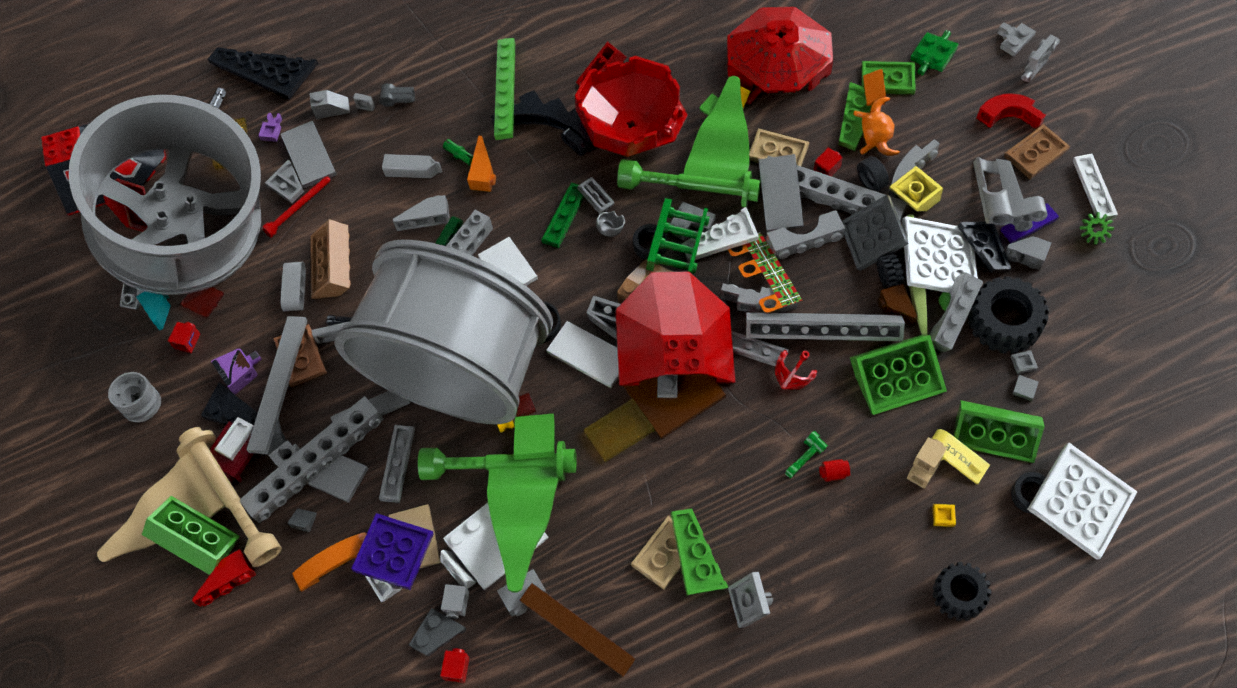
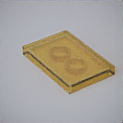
M633 399L583 429L605 462L655 431Z

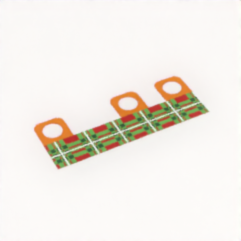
M761 232L758 233L759 240L742 245V251L733 252L731 249H728L731 256L750 252L754 260L740 264L738 267L744 277H750L762 272L775 294L759 300V304L764 312L769 313L802 301V298ZM750 264L754 265L756 269L753 273H746L743 268ZM768 299H773L776 301V306L766 308L764 302Z

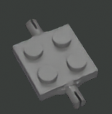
M1050 35L1046 40L1043 39L1040 42L1038 50L1033 51L1028 58L1030 62L1026 65L1025 73L1021 76L1023 81L1030 82L1046 64L1050 54L1060 43L1059 38Z

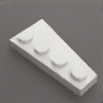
M747 207L741 209L740 213L727 217V220L719 225H713L705 233L702 232L695 260L759 240ZM691 238L682 243V245L694 247L696 239ZM685 253L688 262H690L692 255Z

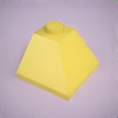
M917 166L889 187L891 191L916 211H928L940 201L943 187Z

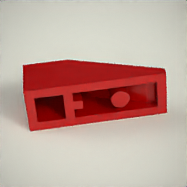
M607 41L576 83L580 86L589 70L596 68L597 71L606 69L607 64L617 61L622 64L627 57Z

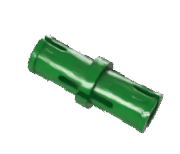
M450 139L443 143V149L453 154L454 158L460 159L468 166H471L473 155L467 152L463 146H458Z

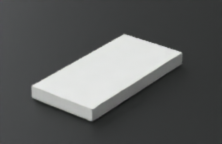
M568 321L546 350L549 355L610 388L613 387L619 377L617 347Z

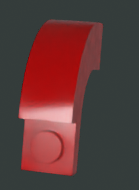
M1002 94L986 101L980 107L977 119L991 128L1002 118L1016 117L1037 129L1043 124L1046 115L1033 107L1035 100L1027 96Z

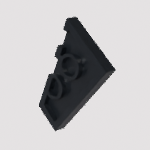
M986 221L959 223L957 227L990 273H1008L1010 271L1009 261L994 224H986Z
M219 382L201 416L223 425H227L228 422L234 423L237 417L254 425L258 413Z

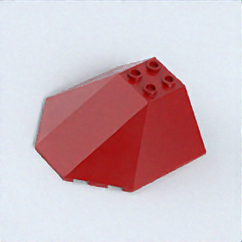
M651 272L615 310L619 386H639V381L664 375L704 374L715 377L717 384L735 383L730 308L690 272Z

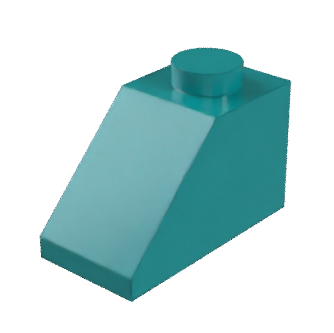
M146 291L137 295V299L152 322L159 330H162L171 307L167 301L170 297L165 294H155Z

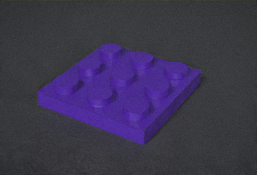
M376 513L351 569L355 573L411 590L434 533L431 530Z

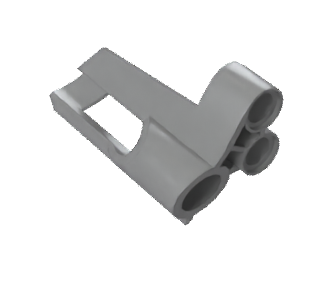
M976 157L973 164L986 224L1007 225L1011 223L1015 225L1017 231L1023 232L1032 228V221L1039 222L1046 219L1048 214L1044 198L1034 196L1023 199L1010 161L1001 159L987 161ZM984 172L999 174L1003 189L999 192H989Z

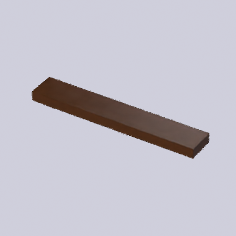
M531 583L519 600L622 677H624L636 658L533 583Z

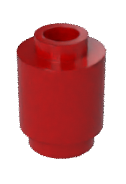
M842 459L822 462V466H819L820 477L824 478L825 482L846 479V477L850 476L849 462Z

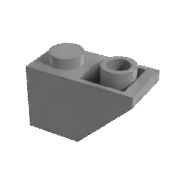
M1032 236L1009 244L1005 253L1012 262H1019L1027 265L1029 268L1040 270L1046 259L1051 242Z

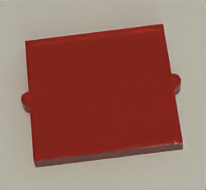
M210 287L202 291L188 293L180 305L208 318L214 308L218 307L217 304L224 296V292Z

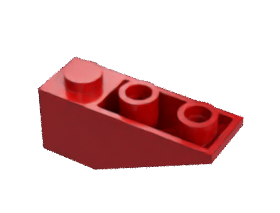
M239 549L223 558L195 594L192 601L200 607L207 606L217 597L229 594L236 586L248 583L256 573L245 553Z

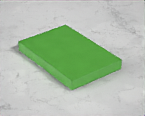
M862 61L863 87L864 75L882 69L886 94H915V62Z
M554 414L515 417L514 460L555 457Z

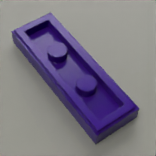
M1047 203L1045 204L1048 214L1046 219L1039 222L1032 221L1033 226L1029 230L1017 231L1015 225L1010 223L1003 226L1000 231L1010 243H1014L1055 222L1059 216Z

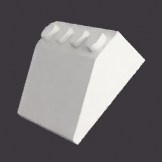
M486 503L443 538L448 547L484 591L505 574L492 525L489 505ZM545 532L541 537L540 541L538 542L536 548L548 539V536Z

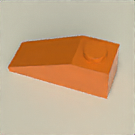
M478 136L467 181L470 190L491 192L492 185L496 183V175L493 174L483 138Z

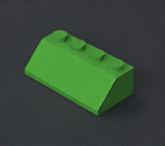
M961 400L953 436L971 450L1034 463L1045 426L1042 417Z
M170 496L146 519L142 532L144 537L209 575L218 563L230 554L240 537L173 496Z

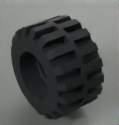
M957 562L956 565L953 563L948 565L947 568L945 567L941 571L933 585L934 592L932 596L936 598L934 602L936 607H941L940 612L942 614L944 612L948 613V618L956 617V621H961L963 618L965 621H968L972 617H977L990 601L991 589H988L991 585L990 581H985L986 574L984 572L980 574L978 572L980 568L977 566L972 568L971 563H966L965 566H963L962 562ZM953 582L966 584L972 591L973 599L966 602L958 600L951 593L950 584Z

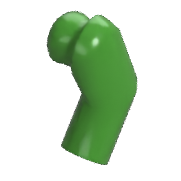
M942 292L938 301L944 311L947 309L951 299V294L947 292Z

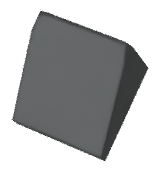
M297 508L290 518L288 525L294 529L310 532L317 513Z

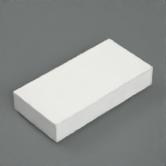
M237 417L214 450L233 460L252 434L254 425Z

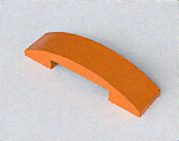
M366 532L351 536L326 548L297 568L292 574L300 591L302 592L320 581L319 578L353 558L356 559L367 535Z

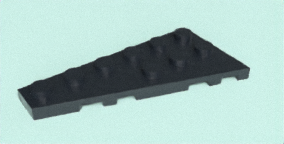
M217 47L208 58L210 64L289 100L319 64L317 59L303 60L302 57L294 59L287 58L286 55L254 54L253 51H246L244 53L237 52L236 49Z

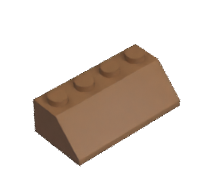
M329 219L311 235V299L341 296L350 288V234L346 224Z

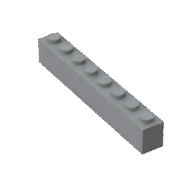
M746 312V338L903 341L905 322L902 315Z

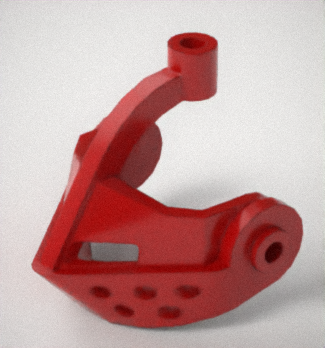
M784 350L779 354V359L775 364L776 379L782 389H802L817 376V370L813 369L808 377L795 375L802 362L806 361L810 354L808 351H803L799 362L791 372L783 362L788 355L787 351Z

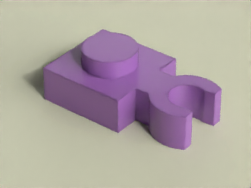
M268 113V122H263L259 138L263 141L277 142L281 131L280 123L282 117L280 113H277V117L273 119L272 114Z

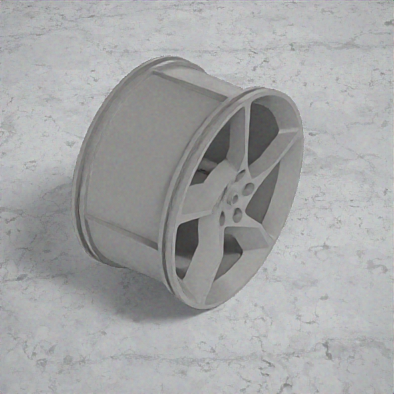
M177 95L138 97L124 101L104 111L85 128L78 138L69 163V184L72 196L81 213L82 230L91 253L97 262L119 281L133 288L155 294L180 295L202 291L232 276L246 262L256 245L261 227L259 201L261 170L259 158L246 132L236 121L218 108L197 99ZM159 149H167L169 151L165 174L154 183L153 187L145 195H140L110 178V174L118 166L134 156ZM193 152L205 155L226 168L240 185V190L211 194L183 185ZM104 195L128 206L147 224V229L132 240L117 234L95 216L97 197ZM203 213L217 216L237 214L223 229L205 238ZM180 234H184L187 243L176 246L156 245Z
M394 240L383 244L378 249L372 265L375 277L350 322L343 325L335 339V347L338 353L350 366L366 378L420 406L476 423L504 424L511 422L517 413L520 402L518 395L534 349L545 342L553 326L552 315L547 306L533 291L511 275L467 253L443 245L418 240Z

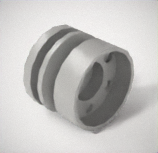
M128 372L118 376L108 389L110 402L131 422L138 423L152 418L161 406L159 392L145 376L137 372Z

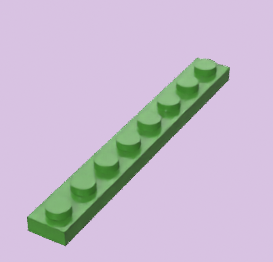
M514 38L501 39L497 43L495 140L513 138Z

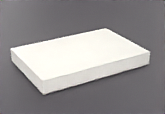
M510 237L478 254L479 259L501 269L525 286L538 279Z

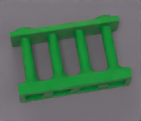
M665 198L647 259L646 270L653 271L655 265L663 264L695 274L698 263L694 262L703 228L708 227L710 216H707L708 208H704L702 216L674 210V207H671L672 199ZM672 217L700 223V227L697 232L672 226L667 220ZM669 232L696 239L695 246L690 247L666 241L663 238V234ZM667 248L691 254V261L686 263L662 257L661 254H658L659 249Z

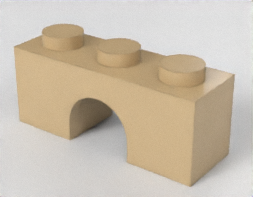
M928 437L917 454L907 479L925 489L936 472L947 447L941 441Z

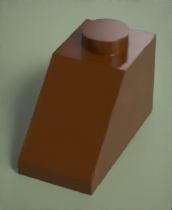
M903 284L881 290L877 301L880 309L884 310L885 315H902L905 324L909 326L915 325L917 315Z

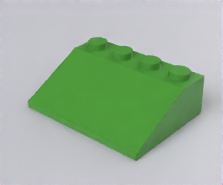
M919 335L850 357L855 377L872 415L947 392L930 335Z

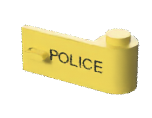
M937 429L931 439H937L947 447L942 460L947 461L975 484H979L990 464L947 431Z

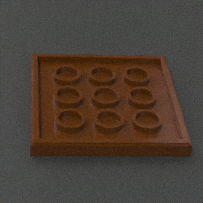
M704 374L678 375L677 398L657 397L658 377L639 381V386H623L661 439L726 398V394L714 378Z

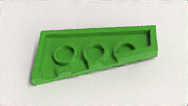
M852 82L849 85L838 145L855 151L863 136L862 118L854 116L853 112L870 113L871 106L866 105L864 87Z
M692 508L671 512L686 596L729 588L720 573L721 570L714 560L710 546L703 536V531Z

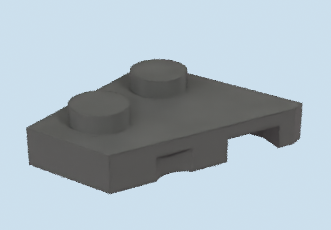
M431 608L409 643V646L428 657L436 652L439 647L451 642L450 640L458 634H463L466 631V627Z

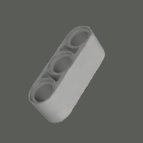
M304 262L283 264L281 308L284 312L303 310L306 279Z

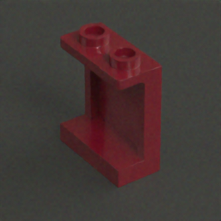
M228 422L210 448V452L231 483L234 480L241 483L240 474L254 455V453L247 451L251 435L233 460L223 456L214 449L233 423Z

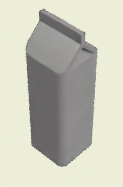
M384 155L382 170L386 177L432 178L436 174L442 173L440 163L435 162L431 156Z

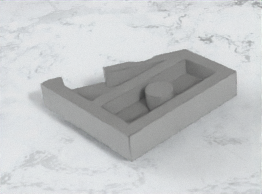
M289 160L265 182L268 188L291 204L304 192Z

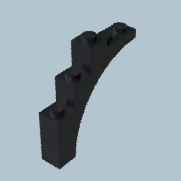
M535 90L520 96V103L514 104L513 126L540 124L562 131L569 128L586 142L589 147L588 152L598 149V147L593 145L576 108L568 112L560 98L543 104ZM495 114L491 116L493 127L495 124Z

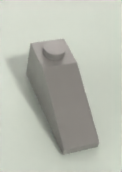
M437 195L427 198L393 218L396 230L402 231L448 223L450 214L446 196Z

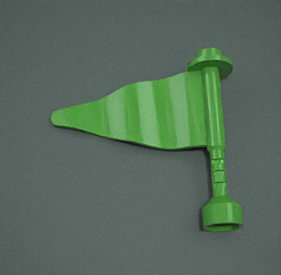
M737 76L728 78L714 109L698 131L685 165L684 174L673 175L643 171L637 161L621 159L617 176L618 188L634 189L641 182L673 185L682 189L742 196L741 207L743 208L747 207L748 201L758 202L761 180L752 179V171H748L749 139L742 107L740 78Z
M558 441L555 457L514 460V454L486 455L485 457H446L438 448H420L418 454V474L421 480H438L447 469H486L489 471L487 486L488 505L505 569L507 587L512 593L521 591L534 550L548 526L558 480L565 481L566 473H576V450L566 449L565 442Z

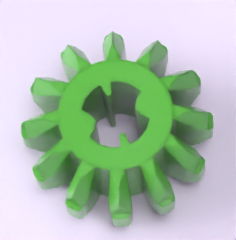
M1096 212L1095 219L1092 214H1088L1090 221L1087 219L1082 220L1087 225L1080 226V230H1086L1081 236H1089L1086 242L1089 243L1094 238V245H1097L1098 238H1100L1102 243L1106 242L1104 236L1111 238L1112 235L1107 231L1114 230V227H1108L1113 221L1108 220L1106 222V214L1101 219L1100 213ZM1099 224L1101 226L1099 229H1102V231L1093 232L1094 228H1092V225L1096 226Z

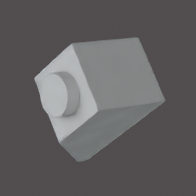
M328 90L309 93L311 108L316 119L350 113L349 99L346 96Z

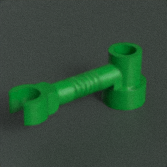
M815 430L804 441L809 448L786 470L785 474L790 479L816 452L821 454L828 447Z

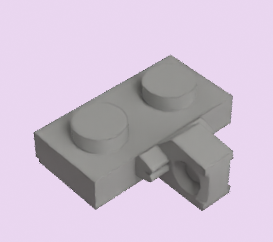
M1003 22L997 32L1004 39L1000 49L1015 56L1035 36L1036 31L1023 23L1016 28Z

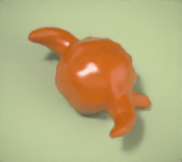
M882 97L874 101L870 113L853 112L854 116L862 118V129L867 144L860 150L862 155L875 146L880 153L886 156H894L900 153L898 150H892L887 146V142L894 134V123L889 115L881 112V106L890 100L889 97Z

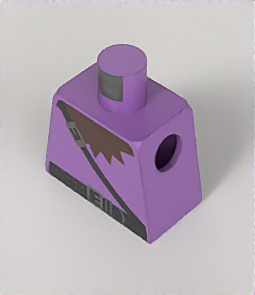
M236 349L211 362L233 394H237L258 375L253 365L262 359L257 351L246 356L241 349Z

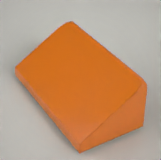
M879 69L863 76L866 105L872 106L873 102L877 99L886 97L883 70Z

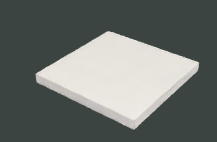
M907 216L902 219V227L909 243L904 246L907 286L949 293L957 276L967 272L978 278L975 250L957 226Z
M1067 443L1027 510L1098 560L1101 559L1137 491L1072 444Z

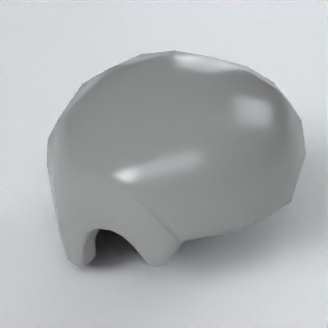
M615 211L603 212L598 215L595 223L602 235L614 237L622 231L625 219L623 215H616Z

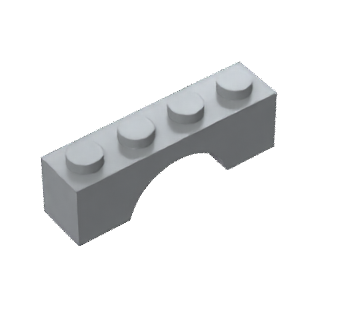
M835 210L820 215L817 227L810 233L794 234L783 227L768 232L766 242L777 259H785L789 255L803 253L807 249L818 248L831 241H839L844 236L845 227Z
M967 272L956 277L949 292L951 294L950 303L942 318L933 326L929 334L934 348L938 351L952 350L983 284L982 280Z

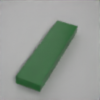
M571 182L541 239L542 243L556 248L560 247L585 198L577 189L579 184Z

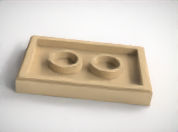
M758 128L749 151V161L759 163V159H765L768 156L778 157L795 154L796 165L802 166L809 142Z
M428 504L389 515L390 518L433 531V538L420 568L441 563Z
M669 516L631 563L633 568L663 590H665L681 569L672 519Z

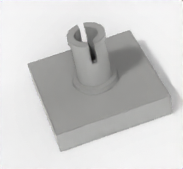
M752 572L729 586L728 590L739 628H745L770 614L768 606L772 604L773 598L766 597H771L772 594L770 592L764 593L759 572Z

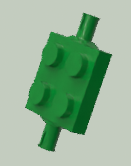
M945 30L941 37L928 32L925 34L910 59L921 65L917 71L919 75L923 76L927 69L943 72L959 45L948 40L951 35L950 31Z

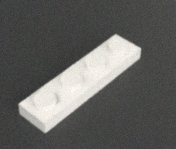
M1093 154L1074 157V166L1094 214L1096 215V212H1099L1101 219L1106 214L1107 218L1105 220L1115 219L1118 213Z

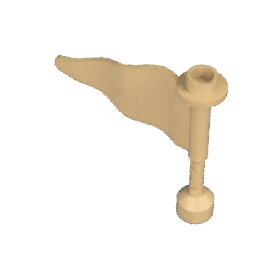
M194 427L185 431L179 437L181 444L177 448V454L180 459L175 466L143 494L130 518L99 549L97 556L100 561L107 562L120 555L156 544L142 535L146 519L170 496L180 500L208 518H212L224 507L230 509L248 538L244 553L253 567L262 566L279 555L282 547L273 534L257 530L240 503V497L209 450L216 440L214 433L210 430L202 431L200 427Z

